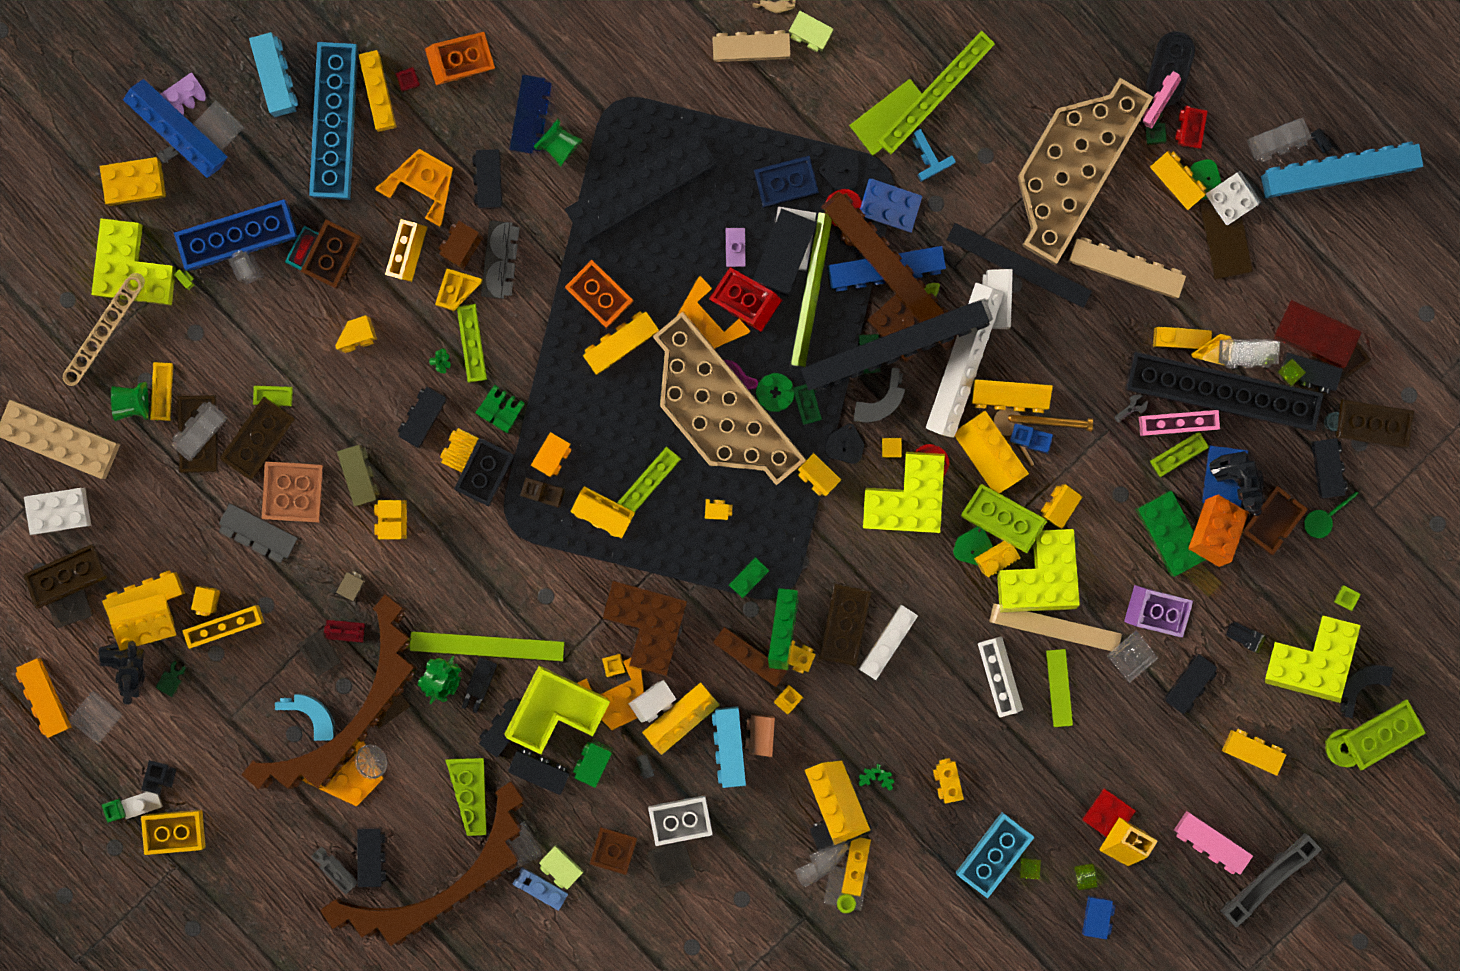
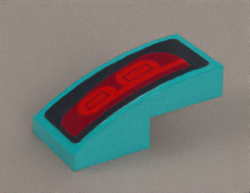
M304 226L285 263L301 270L319 233Z

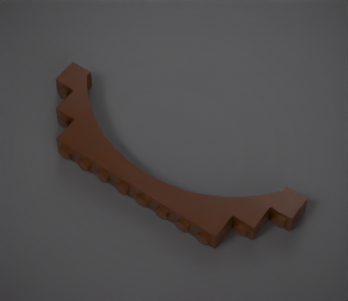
M384 594L373 608L377 612L380 628L379 662L372 688L357 715L331 741L308 754L274 763H261L258 760H252L241 775L257 789H267L274 781L273 777L287 789L297 788L303 781L302 776L316 788H326L331 783V776L335 771L338 773L344 766L343 761L346 757H351L356 751L355 746L358 742H363L368 736L367 731L371 726L375 727L380 721L379 716L383 711L386 712L391 707L392 703L390 701L394 696L398 697L404 690V684L407 681L410 682L415 677L417 667L400 654L411 645L409 642L412 638L395 625L396 622L399 623L404 618L406 609L391 596Z
M512 780L495 792L498 796L497 809L488 841L472 867L453 885L431 898L402 907L370 908L343 902L338 897L320 910L332 929L337 926L341 929L349 923L347 920L349 919L361 938L365 935L367 937L372 936L378 931L376 929L378 927L390 946L393 944L398 946L407 940L405 936L410 933L414 935L422 930L421 925L426 922L431 924L438 919L436 915L442 911L446 914L454 908V903L457 901L462 903L470 897L468 894L475 890L477 893L486 887L485 882L488 880L493 882L502 876L500 872L507 869L510 871L516 867L519 857L508 842V839L510 841L515 840L520 836L519 832L523 828L510 810L516 811L521 808L525 797L515 782Z

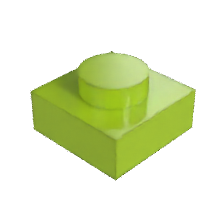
M179 269L174 273L186 289L190 290L195 285L192 282L193 276L187 270L183 272V270Z
M1342 585L1334 603L1352 611L1361 594Z

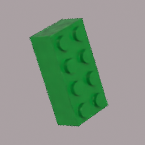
M1167 491L1135 509L1172 577L1206 560L1188 549L1194 531L1172 491Z

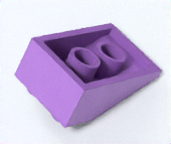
M1134 585L1124 622L1183 638L1193 601Z

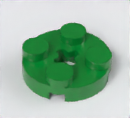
M772 373L765 376L758 383L756 397L764 409L771 412H779L786 409L792 403L794 387L786 376ZM774 387H778V391L781 392V395H777L776 398H773V394L770 393V390H774Z

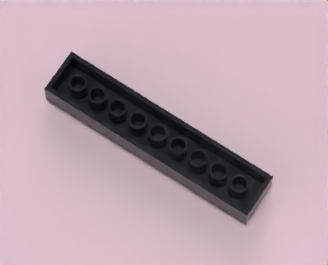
M983 298L802 368L801 372L808 390L814 389L817 392L829 387L828 383L832 382L833 385L847 380L846 376L850 375V378L862 375L864 373L863 370L867 368L870 372L882 367L881 363L886 362L887 365L900 360L899 356L901 355L907 358L918 353L917 349L922 348L925 351L936 346L935 343L938 341L944 344L953 340L954 335L958 334L959 337L970 334L972 328L976 327L977 330L986 328L990 325L989 322L993 320L986 299Z
M1138 352L1132 353L1124 389L1129 392L1218 410L1224 413L1310 432L1316 430L1323 393Z

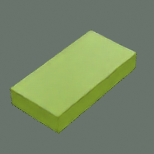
M254 386L253 405H258L265 396L278 406H292L293 387Z

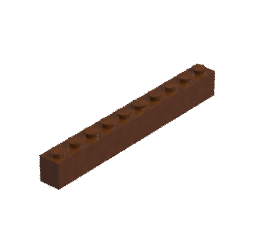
M837 192L821 206L921 322L948 312L944 307L940 308L936 304L938 299L932 293L928 294L924 290L926 285L920 279L916 280L912 276L914 271L907 264L904 266L900 262L902 257L895 250L892 252L888 248L889 242L883 236L879 237L875 233L878 231L871 222L867 223L863 219L865 214L859 208L855 209L851 205L853 200L846 193L843 195ZM954 335V339L941 344L938 341L943 349L948 351L955 344L957 335Z

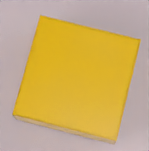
M882 438V457H902L901 438Z
M621 654L602 658L607 677L625 673Z

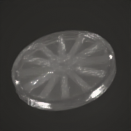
M365 745L355 755V766L363 777L376 779L385 773L387 758L378 746Z

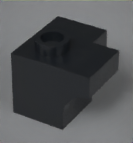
M149 760L141 791L160 795L162 786L172 788L177 769Z

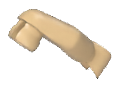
M760 0V4L753 3L752 5L755 8L762 6L771 12L781 13L793 9L796 1L780 0L773 2L770 0Z

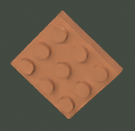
M265 461L262 519L320 522L323 465Z

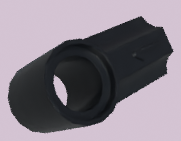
M1232 621L1226 632V636L1243 644L1245 648L1257 654L1267 638L1265 635L1253 629L1250 630L1235 621Z

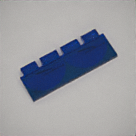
M522 74L509 150L530 154L533 153V150L540 151L536 150L534 145L541 137H536L535 135L543 134L546 119L539 118V115H547L549 100L542 99V96L550 97L552 83L545 82V78Z

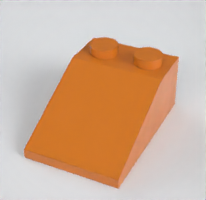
M484 32L435 43L425 48L436 85L495 69Z

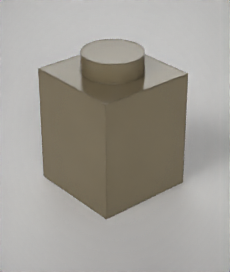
M354 570L352 573L346 572L336 593L351 601H355L366 580L362 579V574Z

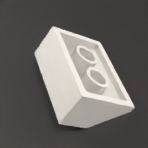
M1012 269L987 270L986 274H983L982 284L1004 292L992 329H1009L1011 327Z

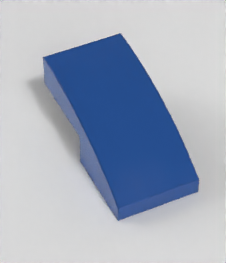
M1015 423L1010 442L1048 454L1053 434L1037 431L1032 427Z

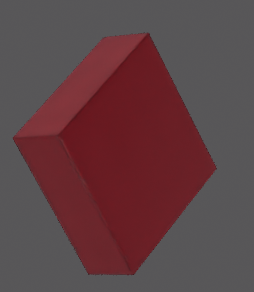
M414 67L395 73L402 92L420 86Z

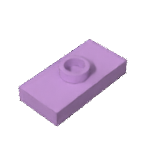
M726 228V267H745V228Z

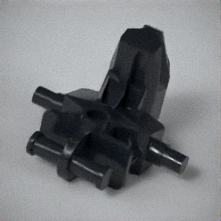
M1246 451L1221 455L1210 462V471L1218 482L1234 480L1240 487L1237 489V495L1239 500H1243L1244 508L1248 512L1253 513V515L1259 516L1262 513L1261 508L1263 502H1265V497L1262 490L1264 488L1263 473L1257 469L1256 462L1250 461Z
M134 641L128 642V648L122 651L119 650L117 643L100 647L98 650L99 665L112 667L119 671L116 673L115 682L118 684L120 695L124 697L123 703L126 705L131 704V697H139V687H143L146 674L143 669L144 649H138Z

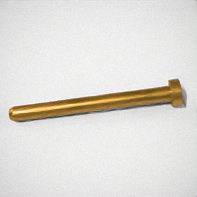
M1008 415V421L1087 428L1089 432H1092L1093 418H1088L1087 421Z

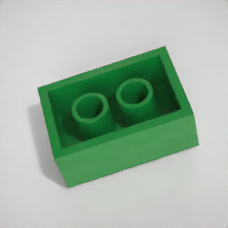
M595 739L591 743L587 742L581 754L584 758L583 760H578L573 771L576 773L575 779L596 788L614 748Z

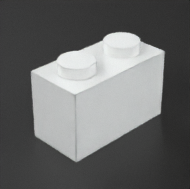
M663 680L657 682L628 704L640 722L648 721L650 723L658 717L657 713L663 710L665 712L673 706L672 702L676 698Z

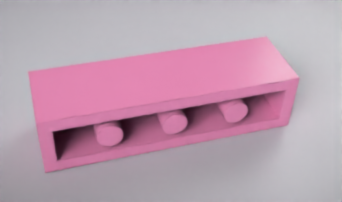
M1219 411L1140 416V436L1220 429Z
M1187 811L1174 829L1178 833L1176 837L1185 843L1187 840L1194 843L1192 846L1200 853L1203 851L1210 854L1209 859L1216 864L1219 861L1226 865L1224 869L1233 875L1235 872L1241 875L1253 855Z

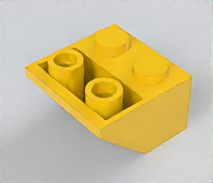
M365 315L348 321L335 345L336 349L348 353L356 350L355 346L361 345L366 347L374 344L373 341L377 340L371 318Z
M814 453L797 469L800 472L798 476L805 483L809 481L813 485L811 489L818 496L822 494L827 496L841 481Z
M1066 484L1056 486L1051 493V496H1053L1052 500L1046 502L1041 509L1043 513L1041 517L1059 529L1064 527L1082 499L1080 494Z
M1119 817L1099 850L1130 866L1147 858L1158 841L1147 832Z

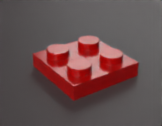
M1103 789L1082 820L1107 837L1119 817L1129 822L1136 811L1109 791Z

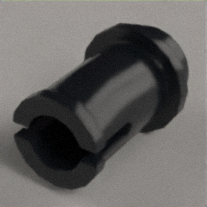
M1318 128L1311 133V139H1314L1322 153H1325L1333 146L1325 136V131Z

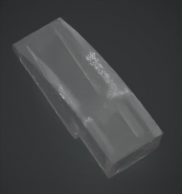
M843 841L809 855L812 863L795 870L800 884L807 887L825 876L843 858L850 847L849 843Z

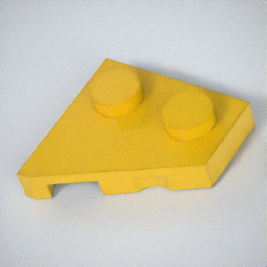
M446 269L435 305L455 311L482 283V279Z

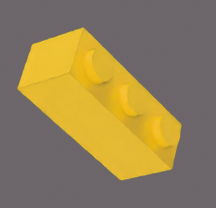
M1168 150L1150 168L1184 207L1189 210L1206 195L1204 191L1206 187L1200 180L1196 182L1192 177L1193 172L1188 166L1183 167L1179 162L1181 159L1174 151L1171 153Z
M403 219L400 220L385 275L412 282L427 226Z
M585 486L579 493L571 510V513L575 514L576 517L591 522L593 526L602 528L612 536L620 537L621 539L635 512Z
M1237 729L1236 732L1230 731L1222 749L1223 752L1276 776L1278 775L1286 757V754L1282 753V748L1273 744L1270 748L1264 745V740L1254 737V740L1247 737L1248 733Z

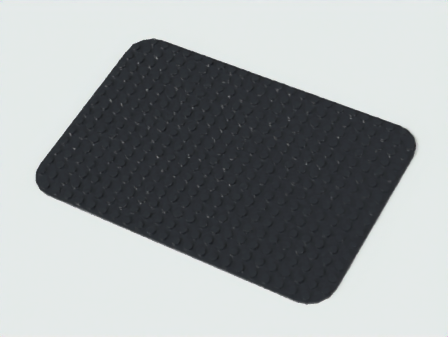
M626 97L613 102L603 111L598 121L578 201L695 131H698L715 159L717 166L586 244L572 223L504 497V514L509 527L517 536L533 544L735 594L737 593L729 584L756 557L769 571L745 596L755 599H773L778 596L779 588L790 590L796 584L802 572L820 496L811 489L813 485L809 481L805 483L798 476L800 472L797 469L776 485L764 470L709 465L660 407L665 351L653 336L598 375L595 374L583 357L586 354L584 350L592 344L596 347L601 343L600 339L608 333L610 335L616 333V328L624 322L629 324L633 321L631 317L640 311L642 313L647 312L660 331L678 315L700 276L712 289L698 301V304L725 332L738 318L712 302L709 298L730 268L726 267V228H745V267L731 268L753 280L776 223L778 207L816 213L815 222L818 220L819 212L825 213L821 206L837 190L820 174L819 168L836 152H852L857 156L858 182L852 191L858 194L861 201L863 200L869 179L895 186L890 170L884 163L865 152L643 97ZM810 156L819 193L763 208L754 170ZM863 218L867 223L871 222L878 231L875 233L879 237H885L887 225ZM832 223L806 366L858 346L859 335L861 334L873 282H868L866 287L855 288V285L847 286L848 290L836 292V288H830L827 266L865 259L855 246H848L844 241H840L841 230ZM816 227L812 236L807 271L798 270L789 295L761 284L773 291L782 300L763 330L760 332L744 323L751 332L714 348L723 360L737 363L746 376L757 379L758 383L765 376L778 373L786 376L792 382L793 387L806 384L801 372L804 366L792 365L791 362ZM591 260L634 301L608 328H605L565 288ZM850 375L846 376L847 380L839 384L833 385L831 382L828 383L829 387L815 392L822 417L820 421L803 425L795 394L792 403L786 409L779 412L766 410L806 460L814 453L828 466L830 458L825 453V446L828 436L837 430ZM757 387L755 389H748L752 393V395L757 399ZM774 387V390H770V393L773 394V398H776L777 395H781V392L778 391V387ZM550 432L570 443L569 448L572 449L567 459L563 458L560 465L562 467L557 476L553 474L552 477L531 466ZM666 446L681 459L635 511L622 539L612 536L608 531L597 528L591 522L580 519L571 513L572 507L584 486L617 503ZM525 478L565 489L560 508L520 496ZM706 499H710V503H714V500H725V504L733 505L732 516H728V520L705 519Z

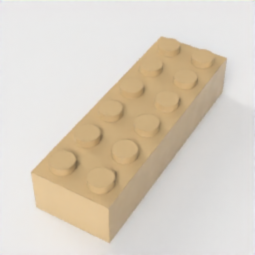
M9 400L0 421V438L100 479L107 478L120 446L115 441L15 400Z

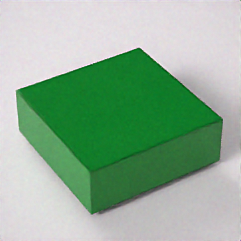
M120 799L102 804L107 823L126 817Z

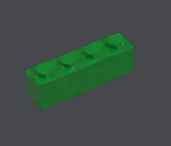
M780 588L778 590L768 656L769 668L788 670L799 600L798 590Z

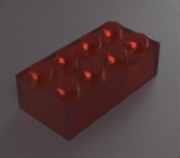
M1291 300L1273 338L1344 370L1362 332Z

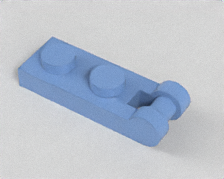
M522 867L519 871V877L512 884L559 911L569 893ZM526 878L532 880L529 886L524 883Z

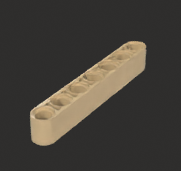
M133 273L124 281L63 373V381L67 385L74 386L83 378L144 287L145 279L141 274ZM130 280H136L138 287H133ZM120 295L126 296L128 303L122 302ZM110 311H115L118 314V318H113L110 315ZM100 326L106 327L108 333L101 332ZM90 341H94L97 344V349L90 346ZM79 357H85L87 359V364L82 363ZM69 372L76 373L77 379L71 378Z
M993 603L989 620L991 623L1117 653L1122 637L1121 633L1033 612H1000L999 604Z

